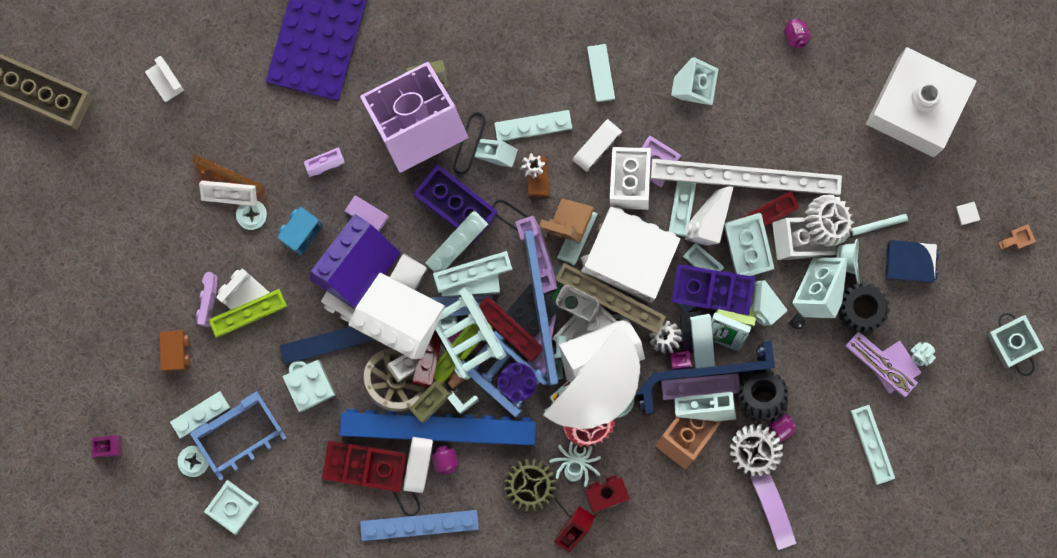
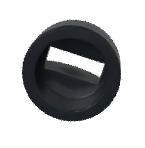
M798 313L788 324L792 328L801 329L805 325V319Z

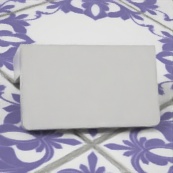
M159 56L155 59L157 64L145 73L162 99L167 102L183 92L184 89L164 59Z

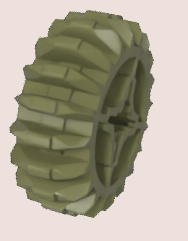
M525 459V466H522L520 461L517 462L520 467L519 469L512 466L511 469L514 471V474L507 472V476L511 477V480H504V483L510 484V487L504 488L505 491L511 490L507 498L512 496L515 498L511 504L514 505L518 501V509H521L522 504L526 505V512H528L529 506H532L533 512L536 511L535 505H539V508L543 509L541 504L543 501L549 505L550 502L546 498L548 496L553 499L554 495L549 492L550 490L556 491L555 487H551V484H555L556 480H550L549 478L554 473H546L550 467L546 466L543 470L541 468L543 462L541 461L539 466H536V459L532 460V465H529L528 459ZM526 469H535L541 472L543 476L532 479ZM521 472L524 484L514 490L515 479ZM525 476H527L528 479L531 480V482H536L540 480L536 483V485H534V491L536 493L535 495L532 491H529V489L521 490L527 485V480ZM546 481V492L540 498L537 493V486ZM529 492L535 501L527 502L520 499L517 495Z

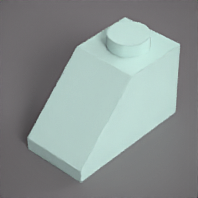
M480 139L474 157L500 166L512 167L518 149L503 141Z
M765 280L757 281L754 284L752 312L756 315L755 318L759 324L763 326L772 325L788 310Z

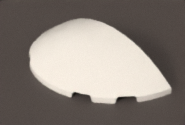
M620 325L617 326L584 368L543 414L545 417L564 427L589 429L609 423L628 407L638 388L640 362L633 341Z

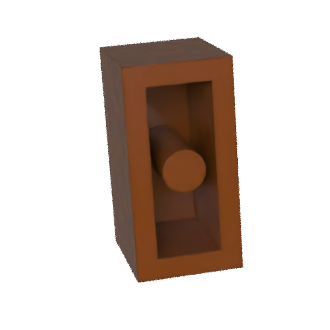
M183 330L159 332L160 370L164 372L187 370V366H190V355L187 354V347L190 346L189 335H186V332Z

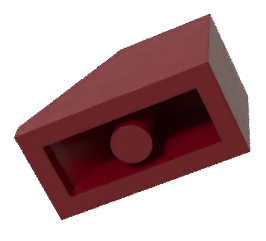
M578 506L554 539V543L570 553L589 532L595 516Z

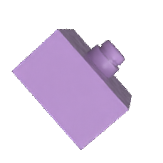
M429 62L360 96L400 173L469 138L455 105Z

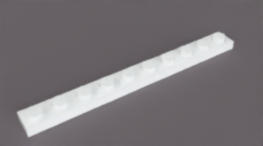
M652 159L650 179L840 195L842 176Z

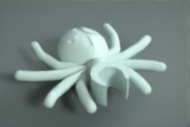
M571 441L569 454L561 445H558L559 450L568 458H554L549 461L550 463L567 461L562 463L557 470L556 479L559 478L560 472L564 467L566 478L573 482L578 481L582 477L584 470V487H587L589 480L587 468L592 470L598 477L600 476V473L595 468L587 464L598 461L601 458L598 456L588 459L592 452V446H589L588 452L584 456L586 448L584 447L583 453L579 454L576 451L578 447L576 445L572 452L574 443Z

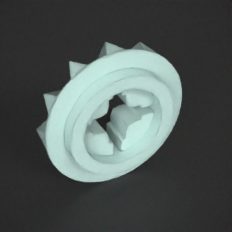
M257 201L255 206L240 204L237 209V221L245 229L254 230L261 228L264 222H266L267 212L265 206ZM251 207L254 213L260 214L254 216L253 222L250 217L244 216L250 214Z
M198 446L186 447L179 454L178 467L186 476L198 477L205 473L209 466ZM196 453V460L201 462V464H195L194 467H191V463L186 461V459H193Z

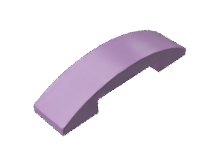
M530 216L516 221L521 240H524L523 234L525 231H533L543 293L557 289L549 251L535 217Z
M763 471L762 476L758 474L750 476L777 549L780 550L796 544L788 516L770 473L766 474Z

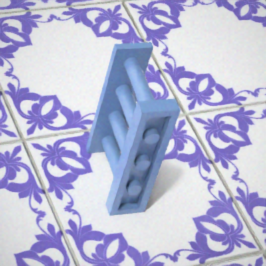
M494 331L507 356L501 360L498 359L487 373L481 374L477 370L478 365L467 372L473 380L512 415L519 417L523 412L520 409L523 401L514 402L505 397L499 385L496 387L491 383L493 376L511 356L518 363L526 364L534 371L537 384L541 382L543 385H547L548 381L545 379L547 376L540 369L537 371L533 369L502 341L504 339L502 335ZM488 342L475 357L488 350L487 348L490 347ZM462 360L461 362H462L463 364H465V363H467L468 361H467V360Z

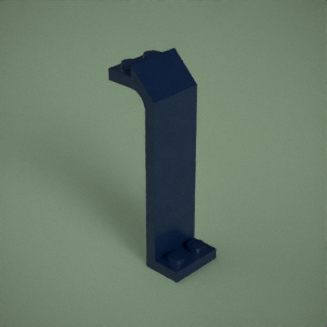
M764 341L757 348V359L761 360V362L653 373L634 396L642 397L638 400L639 411H643V415L654 413L651 394L652 386L664 380L746 374L755 371L761 372V370L770 371V369L775 368L772 341Z

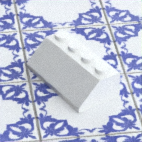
M627 318L559 345L566 378L569 382L573 381L618 325L627 332L633 341L639 361L645 359L641 340Z

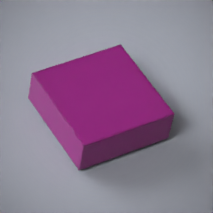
M689 351L670 353L672 371L692 369Z

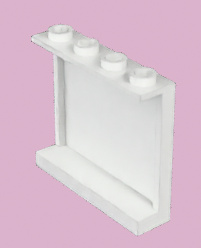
M610 207L581 272L651 304L656 298L680 238L676 237L672 232H665L659 229L655 224H648L642 221L638 216L624 213V210L621 208Z

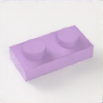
M339 147L304 161L309 177L319 175L328 169L336 168L345 163Z

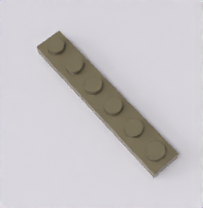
M566 263L562 265L555 279L564 285H569L596 298L599 304L658 334L666 319V316Z

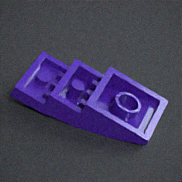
M678 264L672 302L749 315L756 277Z

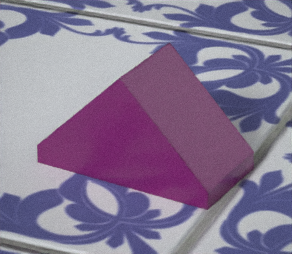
M111 435L92 438V457L122 456V436Z

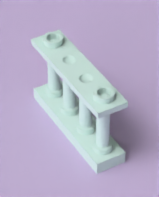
M463 288L459 291L461 295L459 300L443 310L439 321L462 307H468L471 312L468 314L469 317L446 331L443 330L440 322H438L435 329L456 365L454 369L457 375L468 380L470 376L467 371L490 357H496L501 360L507 355L469 289ZM472 323H477L480 328L478 334L456 347L452 346L449 337ZM481 340L488 342L490 347L487 348V351L465 364L461 362L458 354Z

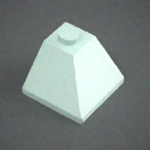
M691 58L674 77L671 96L684 101L713 105L718 68L697 58Z

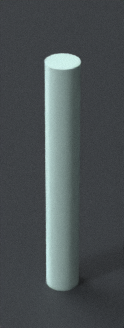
M906 214L862 225L852 228L851 233L852 236L903 223L908 221V217Z

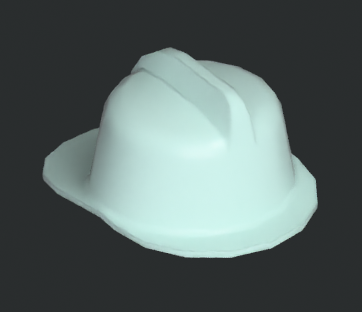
M856 239L853 244L838 246L836 258L847 259L846 272L856 274L859 285V241Z

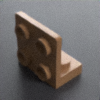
M561 199L554 218L549 221L541 220L539 227L550 235L581 243L594 208Z

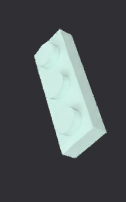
M219 391L170 423L181 439L228 410L230 406L221 391Z

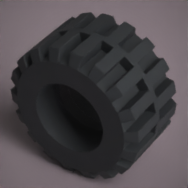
M856 284L843 293L842 304L838 311L840 315L838 317L840 320H843L844 323L842 324L848 326L851 331L855 330L856 333L858 331L860 333L873 331L880 327L888 317L886 315L889 313L890 308H887V305H889V300L885 299L887 295L885 293L882 294L880 292L882 289L879 287L875 288L874 284ZM859 297L867 298L873 305V315L868 319H862L854 312L853 303Z
M761 370V373L755 371L752 376L750 374L747 375L746 380L741 382L739 388V404L741 411H744V416L746 418L750 416V421L754 422L757 420L758 424H762V421L770 424V420L775 422L778 420V416L782 417L788 405V386H786L785 380H781V376L778 374L775 376L772 371L765 373V370ZM759 392H768L774 398L769 402H759L753 396Z

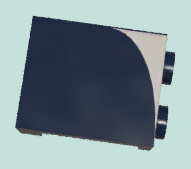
M896 240L887 242L885 280L934 283L938 277V269L935 268L936 261L939 259L937 244Z

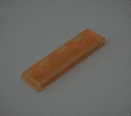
M194 155L192 159L196 169L206 173V170L213 172L212 176L219 180L226 178L232 184L255 186L256 196L258 193L263 195L266 190L264 185L198 155Z

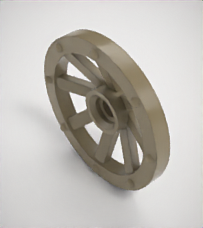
M393 348L376 353L368 361L363 373V386L368 397L379 407L390 411H405L423 395L428 387L405 383L413 379L414 373L397 382L387 365L391 362L390 357H401L404 354ZM384 360L388 375L374 366L379 361ZM371 373L385 382L371 384ZM381 389H388V392L384 399L380 397L375 391ZM402 389L417 392V395L409 400ZM394 392L397 393L402 402L390 401Z

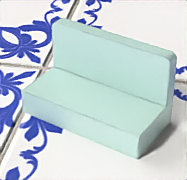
M454 393L448 397L449 401L461 415L479 401L475 395L463 405Z

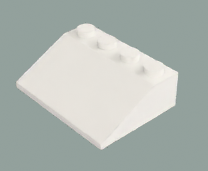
M379 273L357 305L349 326L411 359H422L445 305Z

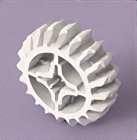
M834 195L820 196V198L814 199L808 205L809 209L805 211L808 215L805 218L808 221L805 227L810 229L808 234H813V240H818V244H824L827 247L837 246L850 237L849 232L853 230L850 225L854 222L850 220L852 216L848 212L850 207H845L846 201H840V197H834Z
M751 424L750 428L744 426L742 428L743 431L738 430L737 436L732 438L734 443L730 445V448L734 449L730 452V455L736 456L733 459V463H740L737 468L741 469L744 467V474L750 470L751 476H754L756 472L759 476H762L763 471L769 474L771 472L770 469L775 470L776 464L781 462L779 457L783 456V452L779 451L783 448V445L777 444L780 438H774L776 432L773 431L770 434L768 432L769 427L762 430L761 424L757 426V429L754 424ZM748 437H759L757 441L745 440ZM765 441L769 444L771 453L764 446ZM758 444H760L758 447V453H756L755 456H753L755 453V447H757ZM742 447L744 448L743 450H745L748 453V459L743 454ZM756 459L768 460L765 463H754Z

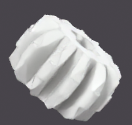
M667 321L665 325H662L658 334L650 333L649 336L652 338L650 343L655 346L654 349L656 351L661 350L662 354H665L667 349L670 353H673V347L679 349L677 342H682L683 339L680 337L682 332L680 329H677L678 326L675 323L671 325L670 321ZM665 335H668V336H667V337H668L667 340H664V336H665Z

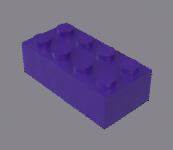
M438 164L413 193L418 201L455 230L473 211H476L488 225L472 241L473 244L477 242L498 216L497 210Z

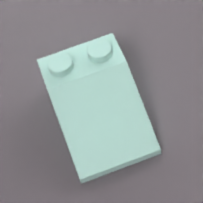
M813 257L793 300V305L803 317L836 318L843 299L847 267L846 258Z

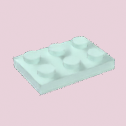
M757 213L724 223L735 274L752 276L774 269L762 214Z

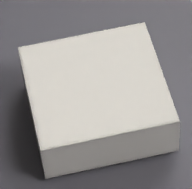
M975 202L955 207L961 226L980 220Z

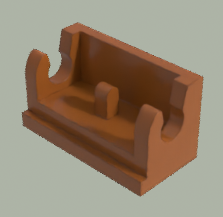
M545 156L540 157L541 163H545L543 167H540L543 173L541 175L536 173L535 179L532 178V175H527L529 197L549 196L548 163ZM531 164V169L535 167V164Z

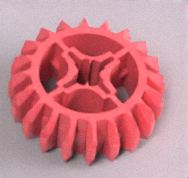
M612 420L595 428L578 429L567 426L563 430L567 438L574 445L578 444L582 447L585 444V446L589 447L590 444L596 446V442L600 441L603 443V438H609L608 433L613 432L612 427L615 426V421Z

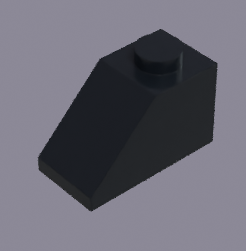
M688 312L679 315L683 352L689 351V353H694L690 317L701 316L700 312Z

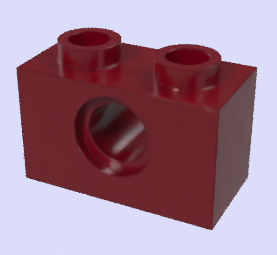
M617 475L606 478L607 483L599 485L598 482L587 485L588 490H585L593 513L630 499L622 477L617 478ZM605 487L610 488L612 491V496L609 499H605L601 495V491Z

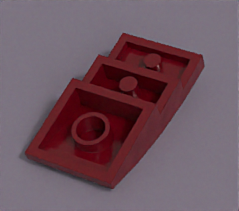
M328 441L321 479L400 492L406 454Z

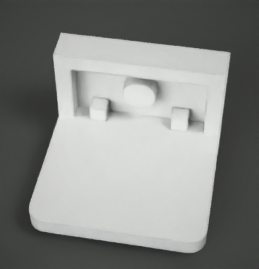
M242 268L240 271H235L231 276L232 280L218 290L216 298L232 310L270 292Z

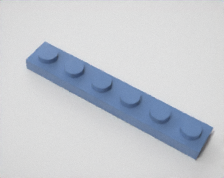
M477 510L360 521L362 541L479 530Z

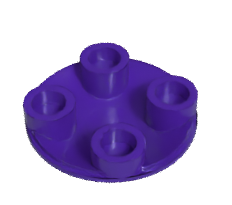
M518 362L507 365L501 371L497 381L503 395L514 402L530 398L537 386L534 371L528 365Z

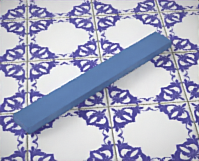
M530 230L525 231L523 235L548 384L553 386L558 384V377L533 231Z

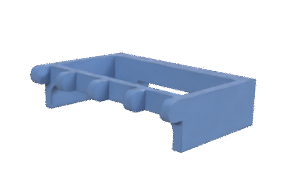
M257 391L240 401V405L209 424L205 423L190 433L219 480L223 479L220 472L230 465L236 471L238 467L235 462L244 456L249 455L251 460L255 459L252 451L263 444L266 445L268 450L272 447L268 441L280 434L281 439H286V436ZM259 402L275 426L276 431L217 468L199 439Z

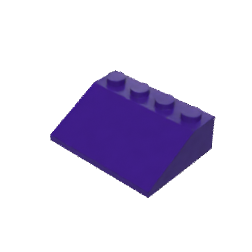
M354 214L311 270L310 281L355 310L379 273L385 275L401 252L370 223Z

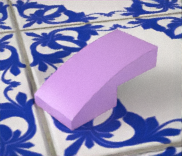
M357 196L353 197L345 210L352 217L354 214L358 215L379 232L389 218L387 214Z

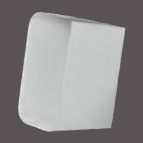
M404 254L390 278L415 290L419 286L421 278L424 277L427 267Z
M569 285L562 287L556 299L559 308L591 323L601 306L596 298ZM568 296H575L578 299L576 308L568 309L565 306V299ZM591 304L595 307L592 317H585L582 314L584 305Z

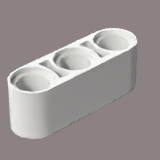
M607 119L572 160L584 171L588 172L592 164L594 165L602 157L601 154L609 149L615 142V138L622 134V131Z
M412 437L403 485L404 491L423 493L432 449L431 439Z

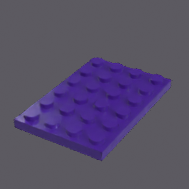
M289 0L265 82L339 101L367 0Z

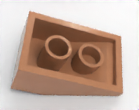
M676 417L654 446L683 469H686L722 421Z

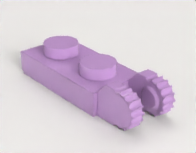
M207 272L203 276L204 291L200 294L201 306L196 313L197 324L204 327L210 326L209 319L212 318L219 281L218 276L212 272Z

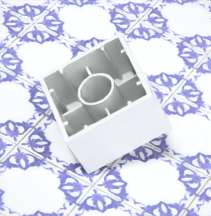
M906 47L898 57L866 125L935 157L945 148L976 80Z

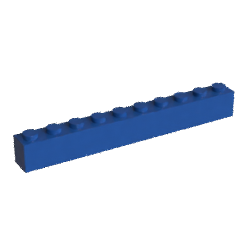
M346 409V412H341L340 436L406 440L418 437L431 439L432 441L535 446L536 422H532V418L521 417L520 421H513V417L504 416L501 417V420H493V416H482V419H474V415H462V418H455V414H443V417H435L434 413L425 423H421L413 412H404V415H397V411H385V414H377V410H366V413H358V409Z

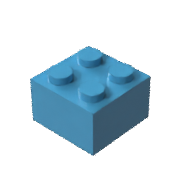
M302 207L298 210L295 209L289 217L291 220L287 225L284 224L279 229V236L277 237L299 256L304 253L323 227L316 217Z

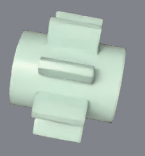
M919 342L911 349V352L914 353L911 358L919 366H928L936 359L933 355L935 349L929 343L925 342L922 344Z

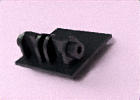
M530 284L506 313L535 338L540 330L532 284ZM544 296L549 322L559 308Z

